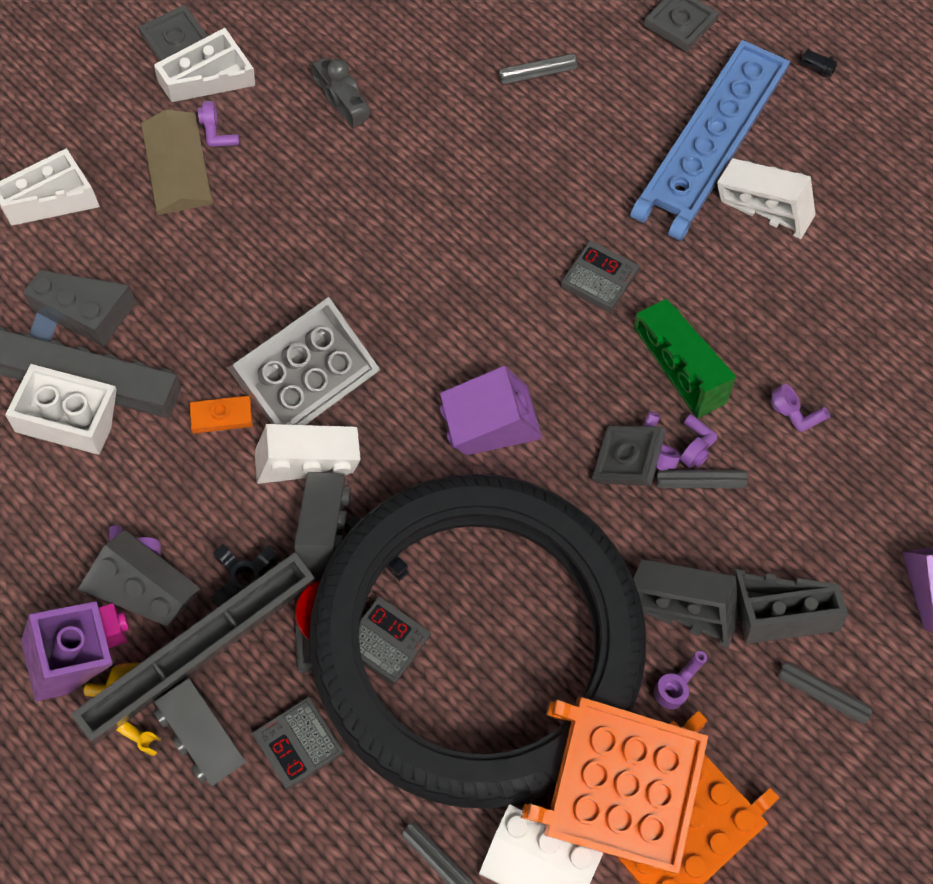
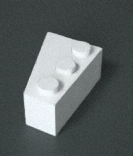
M226 28L154 64L157 81L171 102L255 86L254 68Z
M67 148L0 181V208L11 226L100 207L91 185Z
M732 158L717 182L721 202L751 216L755 213L770 219L769 224L776 228L781 224L795 231L793 236L802 239L815 217L811 176Z
M266 424L255 449L257 484L307 478L308 472L348 475L354 472L360 462L357 427Z

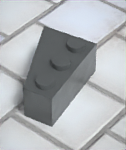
M39 271L22 292L33 311L102 347L105 346L136 304L129 285L47 271Z
M307 473L294 545L295 553L315 577L314 582L321 580L328 562L344 539L342 530H346L347 511H345V506H350L351 487H346L345 474Z
M123 530L105 544L78 590L114 603V605L165 626H169L187 609L200 587L126 530Z
M642 559L633 579L640 596L643 613L668 624H671L672 620L691 627L690 633L700 636L701 632L719 639V645L729 648L738 623L736 576Z
M735 569L738 617L746 644L841 631L848 611L839 584L797 578L796 581L776 578V575L766 574L764 577L745 574L746 570Z
M189 678L154 702L158 707L153 711L154 715L163 728L170 725L177 736L172 741L182 756L189 753L196 764L191 769L201 784L208 781L211 786H214L246 763Z

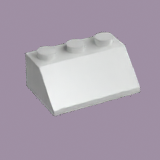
M30 364L5 415L16 433L99 455L111 430L117 389L113 385Z
M509 804L494 835L479 875L497 884H590L603 855L602 852L544 836L545 824L522 819V810Z

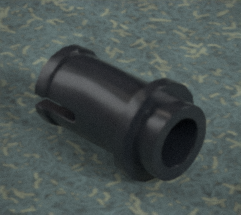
M811 49L806 50L802 58L804 60L801 61L802 66L822 73V77H826V75L831 77L838 64L833 56L828 58L811 51Z

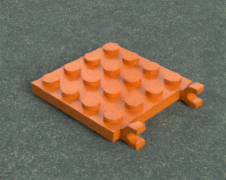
M583 697L577 698L575 706L559 700L549 702L547 716L572 722L550 810L533 804H524L521 818L545 824L544 836L679 874L708 736Z
M698 711L681 728L698 733L705 727L708 720ZM674 720L670 723L671 725L679 727ZM704 754L679 874L614 857L638 884H704L768 824L761 815L780 797L769 788L751 805Z

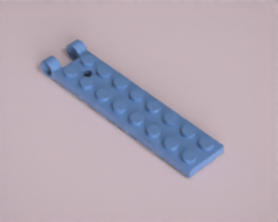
M742 40L642 195L636 201L630 217L644 223L654 205L677 215L669 229L668 236L682 241L694 218L785 75L790 61ZM682 186L685 190L679 191L675 187Z

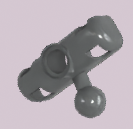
M322 58L311 63L312 76L325 93L330 105L339 111L352 128L364 123L369 118L371 109L359 93L355 80L349 75L348 64L342 59L332 60L330 58Z

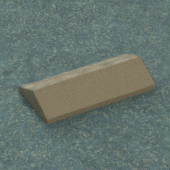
M165 109L142 122L157 215L212 205L213 202L195 113Z

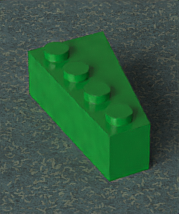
M666 298L636 313L633 328L692 414L698 419L727 404L737 376L686 321L680 311Z

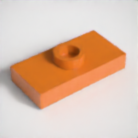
M250 396L190 402L192 433L253 427Z

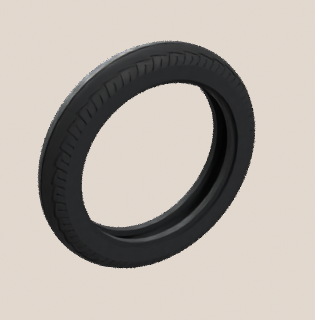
M460 474L436 478L411 486L380 503L350 530L335 550L318 585L311 614L310 655L314 679L324 708L342 739L369 768L393 785L417 797L454 807L486 809L507 807L509 804L513 806L526 803L555 791L572 721L566 720L552 733L532 744L519 749L493 754H471L453 751L426 741L411 732L386 709L378 698L368 679L362 661L359 628L365 602L374 583L388 564L402 551L421 539L441 531L463 527H487L511 532L534 542L554 556L565 567L581 590L589 609L594 632V659L590 679L583 698L628 712H632L637 700L646 659V628L640 596L628 566L609 537L590 517L561 496L538 485L500 475Z

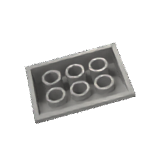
M329 297L227 368L247 396H250L253 403L271 424L306 425L380 371L378 365Z

